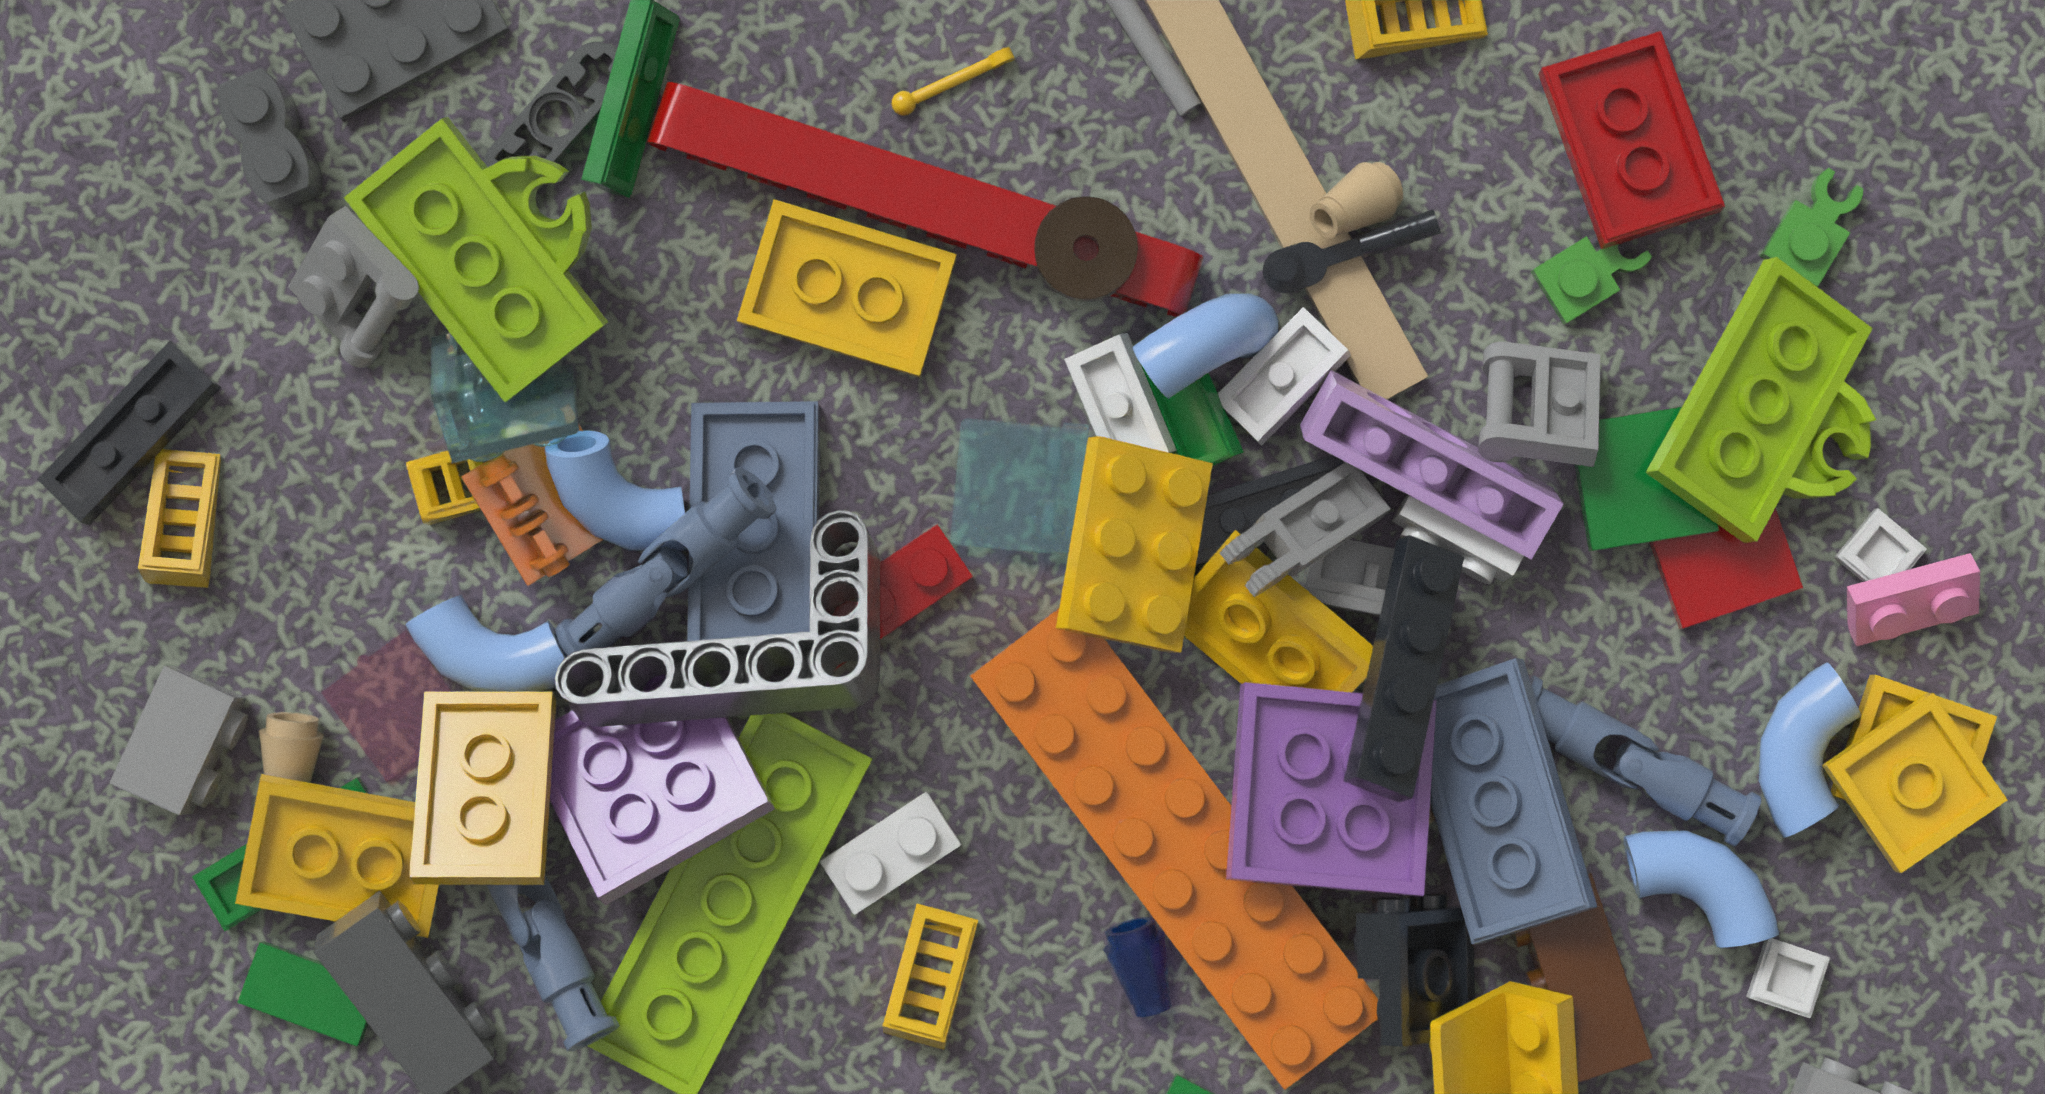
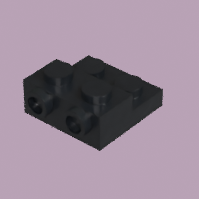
M1424 894V896H1408V898H1371V911L1356 913L1354 951L1357 956L1358 979H1379L1377 1018L1380 1023V1045L1404 1047L1430 1043V1025L1433 1020L1475 999L1474 944L1471 943L1461 906H1447V894Z

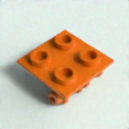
M572 411L565 413L461 476L527 586L545 575L551 577L570 565L568 561L603 540L592 535L563 506L547 466L545 454L547 442L565 433L583 431Z

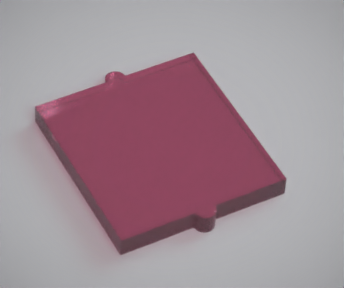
M407 630L370 657L367 655L359 656L357 659L358 666L321 692L386 782H389L419 759L424 692H452Z

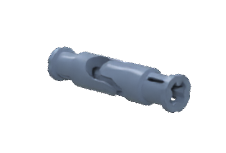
M739 467L731 472L728 477L729 484L707 503L704 501L697 502L643 551L638 560L639 564L645 561L642 565L614 575L594 593L593 603L574 620L564 619L557 625L555 633L558 637V643L566 655L569 656L573 652L584 649L608 648L622 636L631 637L653 619L666 597L669 598L682 593L736 547L738 543L737 536L757 518L768 519L775 513L777 507L766 485L745 468ZM667 541H678L689 550L694 564L689 575L687 559L684 554L679 550L670 549L665 546L661 547ZM602 623V628L595 633L594 628Z
M1532 676L1530 682L1546 736L1549 741L1555 744V751L1622 787L1637 789V785L1645 788L1647 794L1656 801L1660 808L1684 821L1692 817L1724 834V842L1733 847L1737 846L1744 838L1757 815L1761 804V796L1753 792L1745 796L1713 779L1712 770L1688 757L1667 752H1656L1659 748L1651 738L1583 701L1575 705L1543 688L1542 679ZM1623 735L1630 739L1619 747L1616 754L1617 760L1612 770L1596 759L1594 756L1595 747L1605 736Z
M546 874L544 885H487L512 938L520 946L524 962L544 1003H551L567 1035V1038L563 1041L566 1050L572 1052L581 1049L615 1031L620 1025L616 1017L607 1015L592 985V981L596 976L574 932L566 923L563 909ZM518 893L526 895L536 903L532 909L524 913L521 912L518 904Z

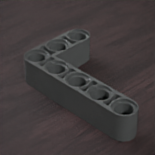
M842 510L827 513L817 521L812 529L810 538V632L584 649L571 653L558 666L555 676L556 689L580 721L589 726L596 727L843 709L861 706L872 699L878 690L880 682V557L878 549L865 523L858 515ZM850 542L858 543L850 554L842 557L833 556L837 548L843 544ZM848 601L858 602L855 609L848 615L841 617L833 616L836 608L842 603ZM850 660L858 661L854 671L847 676L832 677L834 670L841 663ZM786 665L794 666L791 674L784 680L769 682L770 676L779 667ZM723 670L730 671L729 676L723 683L714 687H706L707 681L713 674ZM666 675L665 681L659 688L654 691L643 692L649 680L656 676ZM603 680L597 692L590 696L581 697L582 691L588 684L593 681Z

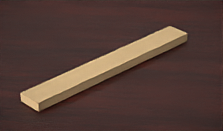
M1144 0L1281 248L1300 242H1311L1324 249L1351 240L1348 232L1331 239L1324 238L1312 226L1309 215L1310 208L1319 202L1326 192L1219 0ZM1361 256L1327 267L1326 274L1319 283L1304 288L1326 329L1349 350L1351 356L1345 363L1357 384L1388 400L1428 377Z

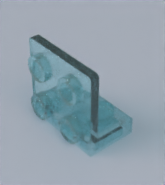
M450 333L432 337L431 398L452 463L468 459L477 462L488 461L500 456L506 450L531 444L539 447L551 446L563 441L567 436L579 432L576 377L571 364L550 368L512 399L504 402L490 383L482 384L479 369L467 354H463L461 346Z
M971 418L962 420L950 535L951 543L957 546L1068 556L1089 436V425L1064 422L1063 427Z

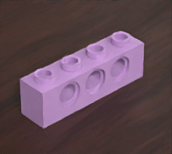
M1332 370L1327 375L1300 424L1305 441L1531 560L1564 504L1555 489L1506 462H1492L1483 458L1479 453L1478 447Z

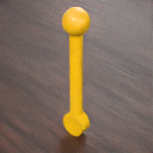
M1011 48L1000 49L989 55L986 59L912 93L908 91L896 93L891 101L892 109L898 115L905 116L911 114L916 108V104L987 71L994 70L1005 63L1014 61L1015 57Z

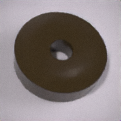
M1089 196L1071 198L1055 206L1042 220L1035 238V261L1045 283L1059 295L1079 302L1098 301L1117 292L1131 276L1138 253L1136 233L1125 213L1111 202ZM1083 238L1093 240L1099 250L1096 257L1088 261L1079 259L1073 250L1075 243Z

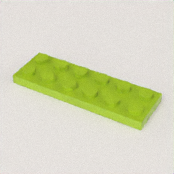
M788 713L750 715L739 736V740L775 809L669 870L601 1000L607 1015L616 1017L620 1026L609 1035L588 1045V1047L678 1094H698L873 760L872 757Z

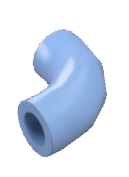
M1225 294L1204 302L1178 316L1132 348L1148 376L1163 395L1169 399L1208 372L1239 357H1254L1278 333V318L1274 308L1261 297L1253 294Z
M589 430L574 431L554 437L547 442L545 446L547 466L561 503L592 535L629 551H644L657 537L685 514L681 487L666 489L642 488L628 482L616 470L607 435ZM675 540L667 541L661 546L679 551L688 550L684 545Z
M462 595L448 599L406 623V627L414 642L439 673L473 692H544L556 688L555 676L557 668L563 659L567 657L558 643L555 628L549 621L530 631L517 635L499 634L481 625L470 611Z
M1828 662L1811 671L1778 701L1760 740L1759 783L1772 819L1783 838L1806 829L1839 807L1823 773L1824 753L1831 738L1845 726L1859 719L1861 713L1847 687Z
M1689 831L1640 832L1623 837L1630 874L1638 898L1656 894H1677L1691 899L1705 912L1712 927L1716 947L1719 948L1753 944L1779 935L1775 913L1758 875L1727 846Z

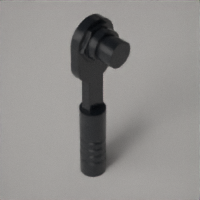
M1432 209L1416 216L1359 233L1357 238L1324 249L1311 242L1296 243L1272 252L1264 262L1263 276L1267 285L1272 290L1279 293H1292L1319 283L1325 276L1329 266L1360 256H1364V258L1371 257L1413 243L1414 241L1417 242L1441 234L1435 212Z

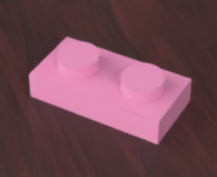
M1971 553L1847 586V624L1855 645L1860 646L1879 640H1890L1901 634L1942 623H1953L1964 617L1979 614L1980 570Z

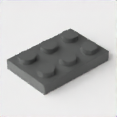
M293 0L280 7L342 121L349 119L510 32L493 0Z

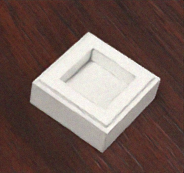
M1876 508L1834 558L1861 581L1865 582L1910 570L1927 548L1880 509Z
M1773 938L1765 940L1746 997L1811 1018L1830 957Z

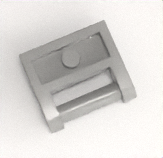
M344 206L327 218L288 288L298 297L302 306L311 314L316 315L341 341L340 352L344 360L352 366L366 368L371 366L382 350L381 338L398 311L408 308L418 293L419 285L414 275L347 206ZM372 281L376 283L375 292L377 297L365 317L362 318L355 309Z
M1495 342L1487 346L1483 352V372L1488 377L1486 425L1479 432L1478 448L1480 455L1492 462H1505L1516 456L1593 467L1598 453L1600 354L1511 342ZM1518 375L1532 377L1530 426L1512 424L1514 378Z

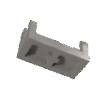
M1349 540L1307 567L1304 572L1302 586L1327 607L1380 617L1395 549Z

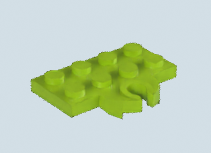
M445 117L441 118L358 185L344 199L365 226L414 275L419 285L418 293L502 400L507 402L609 323L569 272L585 253L592 230L590 203L586 193L582 192L568 199L565 212L559 219H551L544 216L536 204L537 190L544 183L562 181L569 171L558 163L538 156L509 157L487 167L450 118Z
M1778 257L1763 260L1646 473L1743 543L1758 541L1783 494L1793 499H1816L1836 496V493L1848 488L1857 478L1849 470H1835L1826 463L1823 457L1825 440L1828 437L1833 438L1838 443L1843 456L1852 460L1866 459L1870 453V422L1876 421V418L1865 398L1848 385L1845 379L1873 328Z

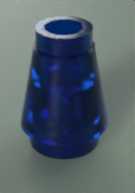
M1135 918L1118 923L1107 929L1105 936L1108 944L1103 948V951L1130 1004L1133 1006L1135 1016L1150 1017L1170 1009L1172 1002L1170 999L1165 932L1157 930L1154 918Z

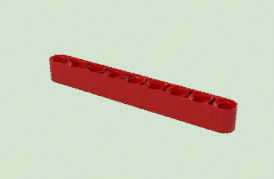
M674 82L666 83L647 140V144L666 152L667 147L688 154L686 159L726 171L728 166L748 173L746 177L748 179L785 191L787 186L807 192L806 198L846 210L848 205L868 212L866 216L868 218L905 230L907 225L927 231L926 237L966 249L968 244L988 251V257L1025 269L1027 264L1037 267L1034 253L1037 230L1044 217L1056 206ZM1135 231L1138 253L1133 272L1128 281L1111 297L1145 308L1147 303L1167 309V315L1172 317H1178L1186 313L1204 257L1188 248ZM1089 238L1078 240L1073 247L1075 255L1085 261L1095 258L1099 251L1097 244Z

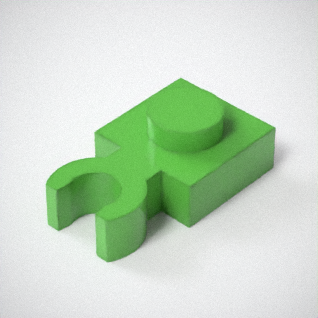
M1830 168L1820 173L1812 184V206L1809 208L1798 200L1793 201L1760 254V257L1765 260L1778 257L1817 287L1850 234L1849 231L1835 223L1839 216L1855 209L1863 196V188L1856 185L1850 190L1845 201L1837 202L1831 199L1827 193V185L1833 178L1835 171Z
M1586 236L1530 272L1563 325L1620 291L1611 275L1616 271L1622 273L1635 272L1644 267L1652 256L1649 251H1646L1634 259H1627L1620 254L1618 245L1600 249L1596 252Z

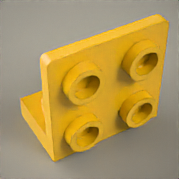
M1509 981L1431 1022L1430 1051L1432 1053L1434 1094H1579L1573 996Z

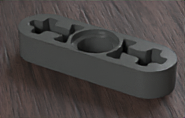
M590 42L578 48L488 149L484 159L486 166L490 167L499 162L506 153L512 157L519 156L529 145L526 140L518 137L526 127L541 145L552 149L545 159L559 163L598 120L607 86L598 81L591 85L583 95L587 100L594 102V104L585 112L577 99L570 93L560 90L561 87L570 80L575 89L578 90L589 76L583 67L585 62L591 58L594 62L601 63L606 57L614 62L617 50L603 42ZM613 62L610 64L608 68L610 73L613 66ZM553 103L566 104L574 113L573 127L566 135L561 137H549L542 133L539 126L541 112L545 107ZM536 149L529 155L542 158Z

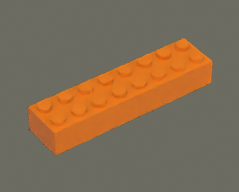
M1058 608L970 675V677L1282 1088L1286 1090L1378 1019V998L1364 979H1358L1357 970L1293 886L1226 880L1231 819L1230 803L1106 640L1056 629Z

